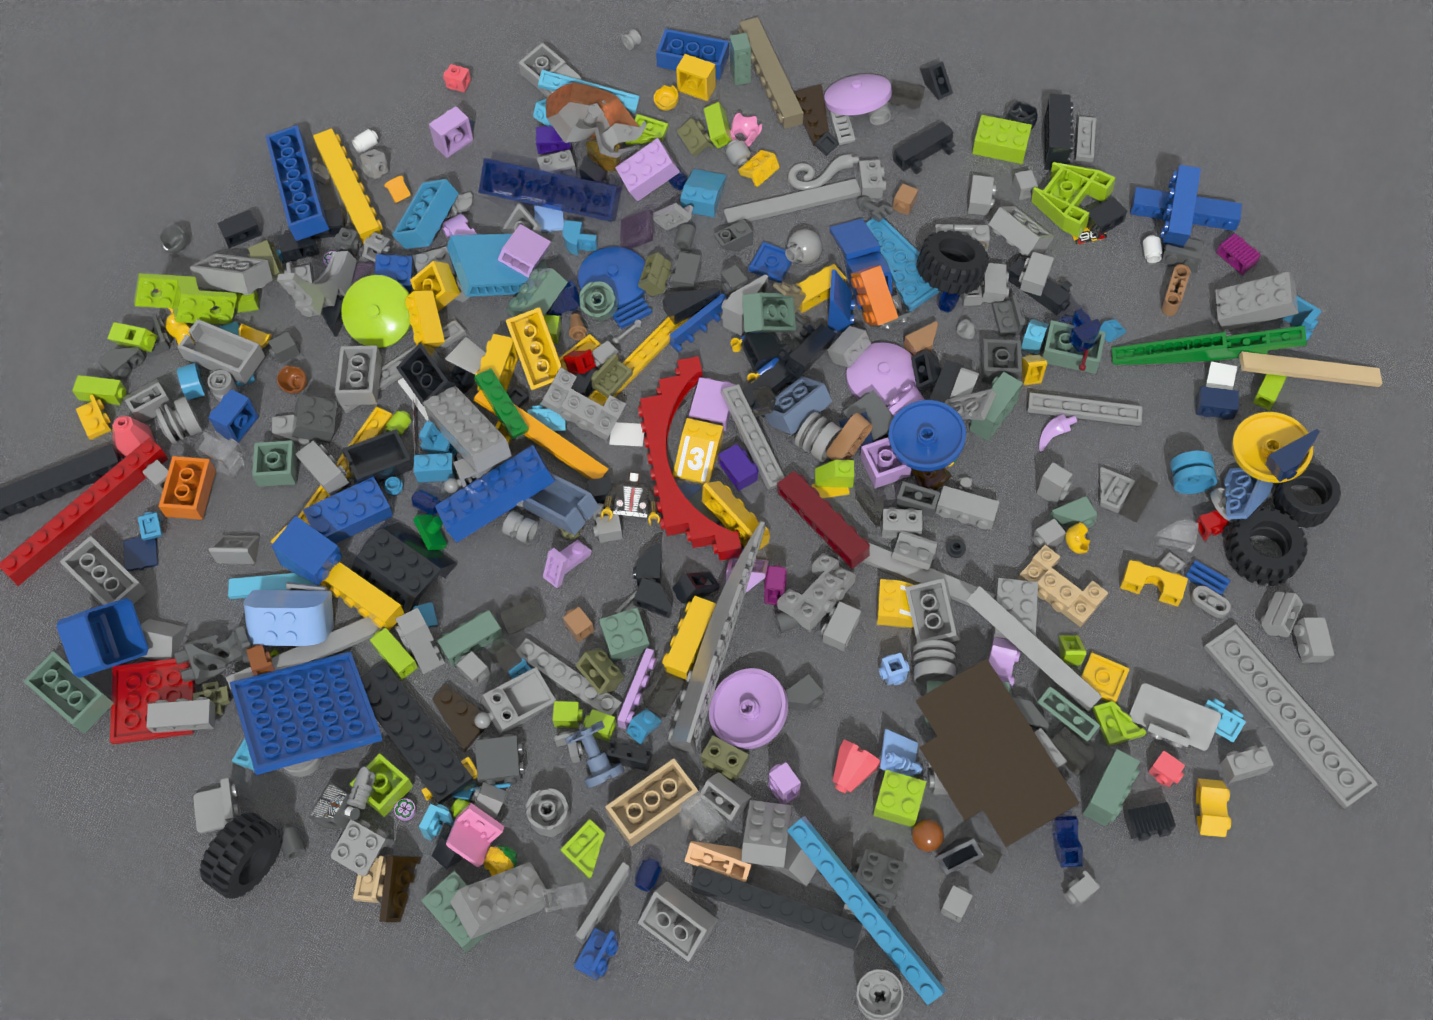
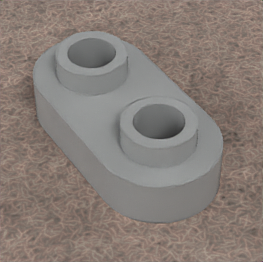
M1206 586L1196 587L1191 595L1192 602L1216 618L1225 617L1231 609V605L1226 598ZM1198 596H1202L1204 600L1199 599Z

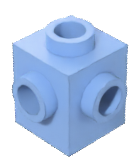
M901 653L888 655L883 658L879 668V674L882 680H886L887 685L902 684L907 679L908 672L910 671L908 662L904 660Z

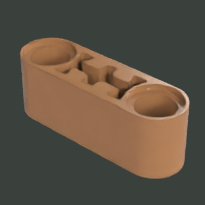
M1184 264L1177 265L1170 278L1161 307L1165 315H1175L1182 302L1190 276V269Z
M860 413L854 414L828 448L826 456L832 461L851 460L871 432L873 425Z

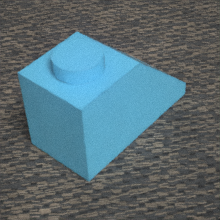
M1031 319L1021 349L1039 354L1049 324Z

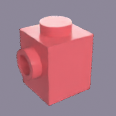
M1163 751L1148 773L1154 776L1161 785L1170 787L1173 782L1178 784L1184 776V773L1181 771L1185 765L1166 751Z

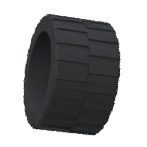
M1309 463L1301 475L1277 485L1273 494V504L1276 510H1280L1279 513H1286L1290 515L1289 518L1291 520L1295 519L1299 523L1298 527H1316L1327 520L1339 503L1341 496L1340 484L1335 475L1321 465ZM1303 485L1313 489L1321 498L1322 505L1311 506L1302 503L1294 496L1291 486Z

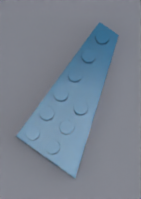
M884 218L880 222L871 219L866 223L880 244V253L891 270L892 281L907 311H913L940 292L937 288L929 286V283H925L922 277H920L916 267L920 252Z

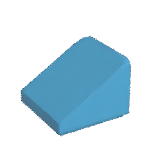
M1116 319L1104 321L1098 331L1106 332L1105 340L1107 342H1112L1127 332Z
M432 602L413 607V609H419L428 628L438 625L435 607Z

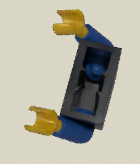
M761 332L747 333L740 340L733 338L730 342L733 352H739L743 348L753 371L758 372L756 374L750 373L747 376L748 382L751 379L756 380L768 369L773 368L781 360L778 355L782 352L781 348L785 345L778 344L773 334Z

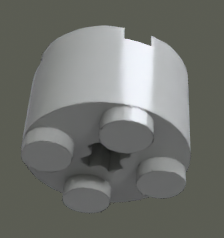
M558 790L536 791L531 795L526 804L528 821L532 829L542 836L555 837L565 830L569 824L570 809L564 795Z

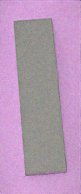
M622 862L575 935L577 941L583 945L631 873L629 865Z

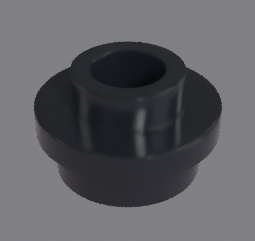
M954 539L948 542L946 551L952 558H960L965 554L966 546L961 540ZM953 546H957V547H959L960 549H959V550H955V549L953 548Z

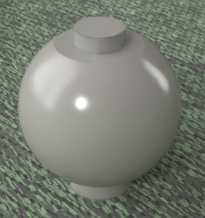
M808 229L796 231L791 235L785 251L787 259L800 265L814 263L822 252L821 238L815 232Z

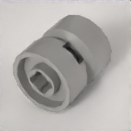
M888 103L874 111L868 112L871 124L882 125L890 120L891 113L887 105Z
M217 370L208 377L207 383L219 402H221L223 396L230 389L239 392L228 371Z
M512 511L505 519L502 532L512 538L516 537L517 540L525 544H529L535 537L538 522L528 517L524 519L523 515Z

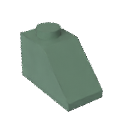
M1085 496L1052 510L1049 520L1051 521L1055 518L1059 525L1068 528L1079 522L1090 528L1095 524L1098 514Z

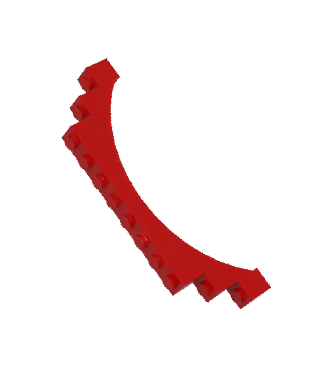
M699 356L677 360L676 376L659 379L660 387H656L657 396L641 398V406H638L639 417L644 419L641 422L642 433L646 432L647 437H644L645 448L650 449V453H647L648 463L653 464V469H650L651 478L656 480V485H653L655 497L659 496L660 500L656 502L658 513L663 515V518H660L661 529L666 530L667 536L686 533L687 541L692 542L693 548L712 545L714 555L718 554L719 561L738 558L742 553L738 531L732 532L721 527L699 512L686 499L677 486L668 464L667 441L674 415L686 395L698 383L699 377L703 378Z

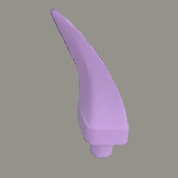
M1064 414L1059 415L1046 425L1039 442V450L1041 452L1054 436L1071 431L1070 425L1077 423L1075 415L1066 418Z

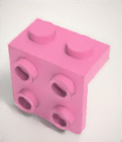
M470 803L456 817L446 845L476 867H480L485 860L490 843L503 832L505 826Z

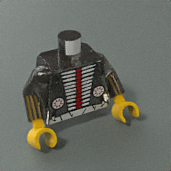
M629 471L628 481H619L618 485H614L606 494L604 510L600 514L601 520L603 514L609 515L608 522L613 514L648 517L650 515L648 524L651 526V520L656 519L659 525L660 517L657 515V500L653 491L647 488L646 483L639 482L640 472Z

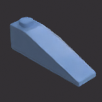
M1230 468L1224 480L1227 499V519H1247L1269 496L1273 483L1258 480L1247 474L1242 468Z

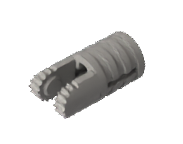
M365 766L359 770L347 800L348 805L359 809H365L376 776Z

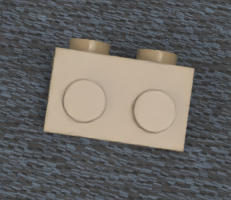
M384 856L376 858L366 876L357 875L353 895L354 901L380 903L386 858Z

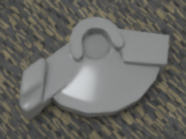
M314 157L311 164L315 178L326 185L330 180V173L325 166L318 164L317 158Z
M470 192L463 195L458 194L455 203L451 207L453 217L471 208L473 196Z

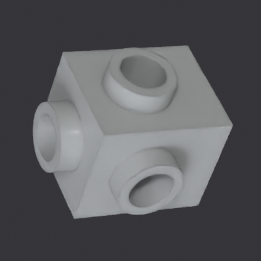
M373 149L360 155L364 174L372 178H380L388 172V163L383 152Z
M374 232L364 242L363 257L376 262V254L389 255L391 247H389L390 239Z

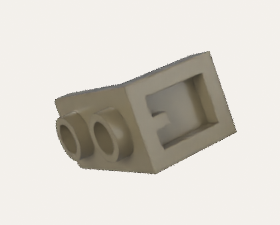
M775 282L773 286L783 295L794 297L796 313L807 295L796 284L789 285L785 282Z

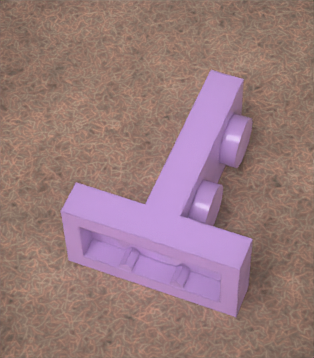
M576 540L561 552L555 548L551 549L548 552L543 578L558 588L563 583L564 575L591 556L592 550L579 540Z

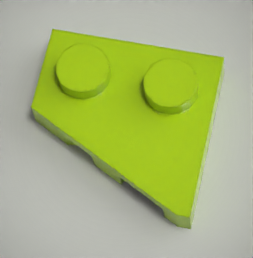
M637 114L635 122L641 127L645 121L646 127L637 140L626 141L625 144L651 143L657 138L663 141L669 125L668 123Z
M1111 701L1093 707L1092 710L1098 724L1101 725L1100 729L1107 746L1146 735V731L1133 723L1132 718L1127 713L1122 712L1115 702Z
M589 819L560 849L588 879L592 877L605 833Z

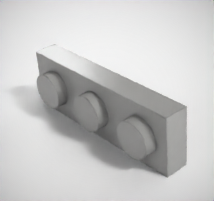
M1079 116L1075 161L1093 162L1096 118Z

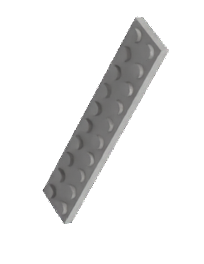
M1236 624L1205 645L1204 649L1344 810L1378 785Z

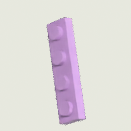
M646 648L617 719L618 726L627 729L631 719L635 717V712L633 711L635 706H639L642 700L641 691L643 687L646 688L648 685L650 669L653 670L656 665L657 658H655L654 650Z

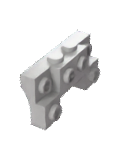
M560 367L541 405L556 412L564 420L572 421L579 428L588 430L606 440L626 404L609 395L605 404L601 406L574 391L571 387L577 376Z
M822 553L812 564V573L818 575L819 578L802 595L788 589L777 600L779 610L793 617L802 627L809 631L826 613L831 612L837 601L842 600L845 593L855 583V574L840 567L839 560L825 553Z

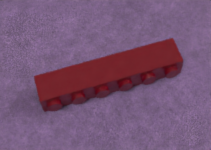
M793 471L777 483L778 494L851 569L870 556L869 542L865 538H861L857 534L856 529L852 525H848L839 512L836 513L827 500H823L820 497L816 488H811L807 484V480L803 475H798Z

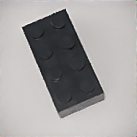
M1049 94L1044 115V170H1051L1053 162L1070 164V153H1073L1074 142H1071L1074 129H1071L1073 125V115H1071L1073 102H1070V95Z

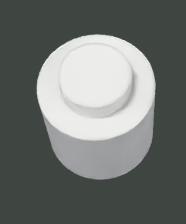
M367 129L354 137L352 144L359 153L365 152L378 144V136L373 130Z
M1155 235L1146 237L1142 242L1145 259L1149 263H1157L1162 259L1163 255L1161 239Z

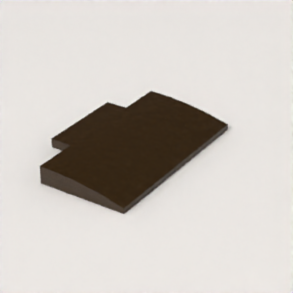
M988 659L915 700L937 737L922 745L920 749L962 818L966 821L983 810L1006 848L1080 804Z

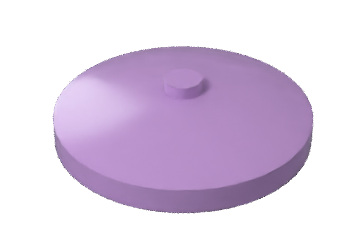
M860 74L846 77L832 84L826 90L824 99L826 107L833 113L860 115L885 105L892 96L890 82L882 76Z
M871 344L852 366L847 368L846 380L849 390L858 400L865 393H870L874 390L885 406L888 407L890 405L889 402L893 398L899 397L902 393L901 390L908 384L916 386L911 360L912 355L904 348L895 344Z
M749 668L736 671L726 677L714 692L709 708L711 726L721 740L738 749L746 750L761 747L770 742L780 732L786 721L788 713L787 694L782 684L773 675L764 670Z

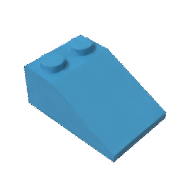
M693 169L680 197L681 207L685 208L691 205L693 207L692 213L715 217L727 175Z

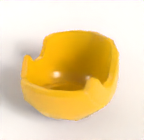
M663 85L660 89L656 90L654 104L660 110L669 111L678 104L679 94L675 86L668 87Z
M1081 522L1070 527L1065 535L1066 544L1071 551L1077 554L1087 553L1089 550L1088 544L1090 543V540L1085 538L1088 528Z

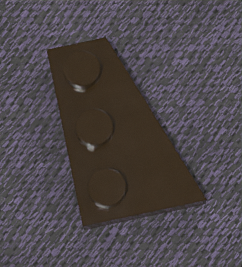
M387 855L379 922H401L409 898L407 891L410 883H414L416 875L413 873L416 864H420L422 857Z

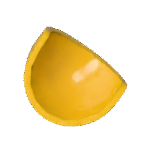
M241 324L239 328L240 337L259 344L261 349L268 345V341L272 337L271 334L261 332L245 324Z

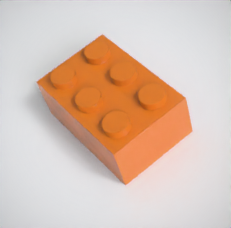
M881 265L870 266L851 273V284L857 290V301L863 307L864 313L862 315L868 325L879 326L898 318Z
M172 456L158 506L165 517L203 520L216 472L210 459Z

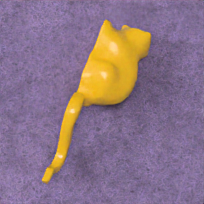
M168 308L171 311V314L166 319V330L169 335L177 340L178 345L186 334L192 339L188 332L192 327L190 323L175 322L173 309Z

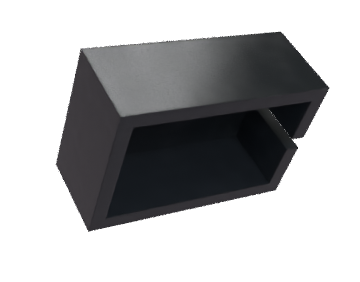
M397 429L342 448L345 463L352 474L355 484L361 483L373 476L376 482L379 483L390 477H395L412 470L411 459Z

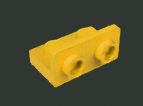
M760 150L738 171L741 176L751 178L754 186L759 187L780 166L775 153Z
M93 394L90 395L92 402L76 408L90 440L111 431L109 426L111 420L107 413L102 411L105 407L100 399L97 400Z

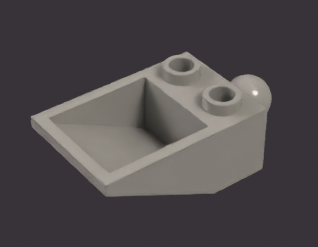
M512 455L479 474L464 458L453 463L459 479H447L444 483V489L448 493H455L459 487L462 486L463 489L511 459Z
M535 667L483 694L481 703L487 713H478L475 716L474 722L478 728L484 729L490 725L492 720L500 736L547 709L556 700L539 670ZM507 713L509 719H505L503 714Z

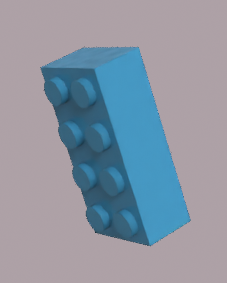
M447 179L423 182L392 236L405 249L429 246L433 242L435 234L439 231L443 220L447 217L448 211L455 203L459 193Z

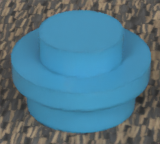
M397 477L388 478L384 483L385 492L389 495L399 494L403 490L402 481Z

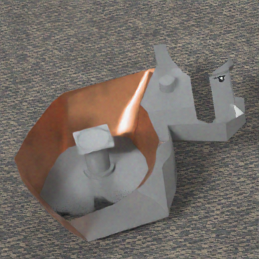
M573 82L563 85L546 98L547 120L565 143L582 141L588 138L597 139L600 153L615 158L619 157L622 153L643 149L633 147L619 149L618 152L614 151V145L620 142L637 140L646 127L645 121L641 127L638 126L616 95L589 85Z

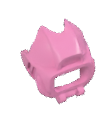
M741 113L735 115L730 130L732 141L737 139L735 137L736 134L743 133L747 138L744 141L747 147L751 146L762 129V124L757 125L756 116L743 117Z

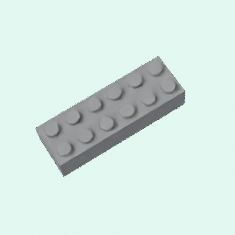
M456 386L448 388L444 392L432 396L423 402L428 419L434 423L442 435L478 474L511 457L506 438Z

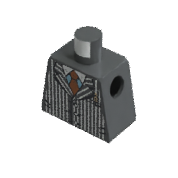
M329 783L309 818L324 828L345 829L350 820H357L359 818L360 810L347 804L349 799L348 793L333 783Z

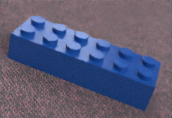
M534 445L457 491L452 496L441 501L435 507L445 529L457 543L514 508L522 500L525 501L551 485L555 480Z

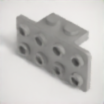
M1148 683L1141 684L1129 713L1132 722L1147 727L1150 736L1162 740V737L1170 740V744L1182 748V745L1185 747L1191 745L1204 751L1208 749L1221 718V714L1218 711Z

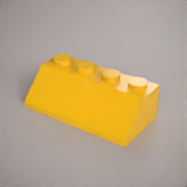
M541 307L507 319V326L531 390L551 385L560 367H563Z
M720 481L705 483L703 485L702 502L726 529L732 532L738 531L741 546L745 548L759 525L756 516L752 512H748L744 503L739 498L736 499L727 485L724 486ZM765 527L759 550L769 543L770 532L767 527Z

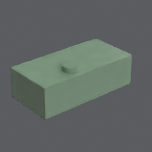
M54 651L23 681L84 734L114 704L86 678H78L73 675L70 665Z

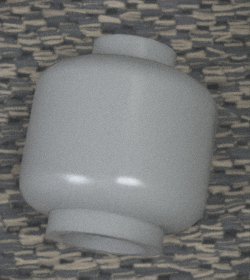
M738 139L731 141L726 149V155L733 165L743 166L751 155L746 143Z

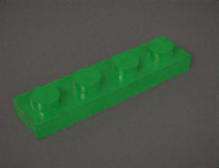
M490 368L475 375L474 380L510 438L514 439L529 431L528 426L493 370Z

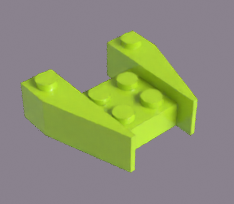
M1053 162L1050 175L1052 180L1044 190L1036 187L1033 188L1031 202L1060 229L1078 238L1087 227L1089 212L1078 206L1086 195L1101 202L1107 200L1113 192L1116 178L1100 170Z

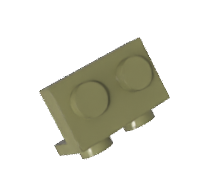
M691 118L677 130V133L690 153L696 157L707 146L711 149L715 146L711 142L710 135L707 132L705 133L704 125L700 121L696 122Z
M613 354L611 358L605 360L599 370L593 373L591 377L592 387L607 398L609 395L613 396L633 375V370L619 362L618 356Z

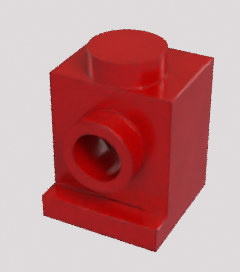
M591 349L572 351L563 357L568 372L572 374H584L596 366Z
M1218 510L1199 516L1195 523L1203 541L1207 540L1211 534L1216 536L1222 533L1223 529L1229 525V521Z

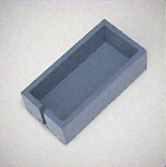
M551 473L555 482L526 499L522 505L526 510L575 536L586 524L585 519L589 520L600 507L590 492Z

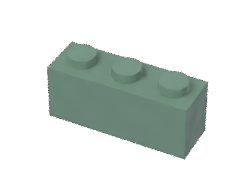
M746 33L730 36V72L734 85L751 83V46Z
M488 610L479 613L473 620L460 624L456 630L443 634L437 642L450 665L454 666L463 655H468L471 651L476 653L503 637V633L499 624Z
M1051 686L1037 702L1087 742L1101 726Z

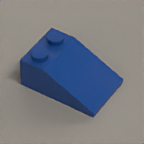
M832 270L828 328L833 331L844 332L854 323V314H851V310H854L855 299H851L852 291L836 270Z

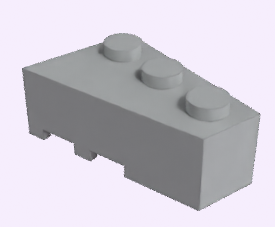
M418 608L396 618L399 626L395 628L407 652L413 653L423 674L445 664Z

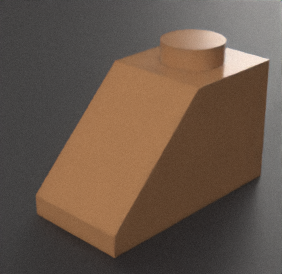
M937 321L905 336L904 347L912 356L924 350L932 352L938 327Z

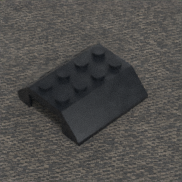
M398 522L380 529L356 556L351 570L365 580H368L371 574L368 582L395 601H397L400 594L398 603L401 605L404 614L414 610V606H418L417 600L438 576L446 578L456 567L457 563L439 550H428L422 538Z

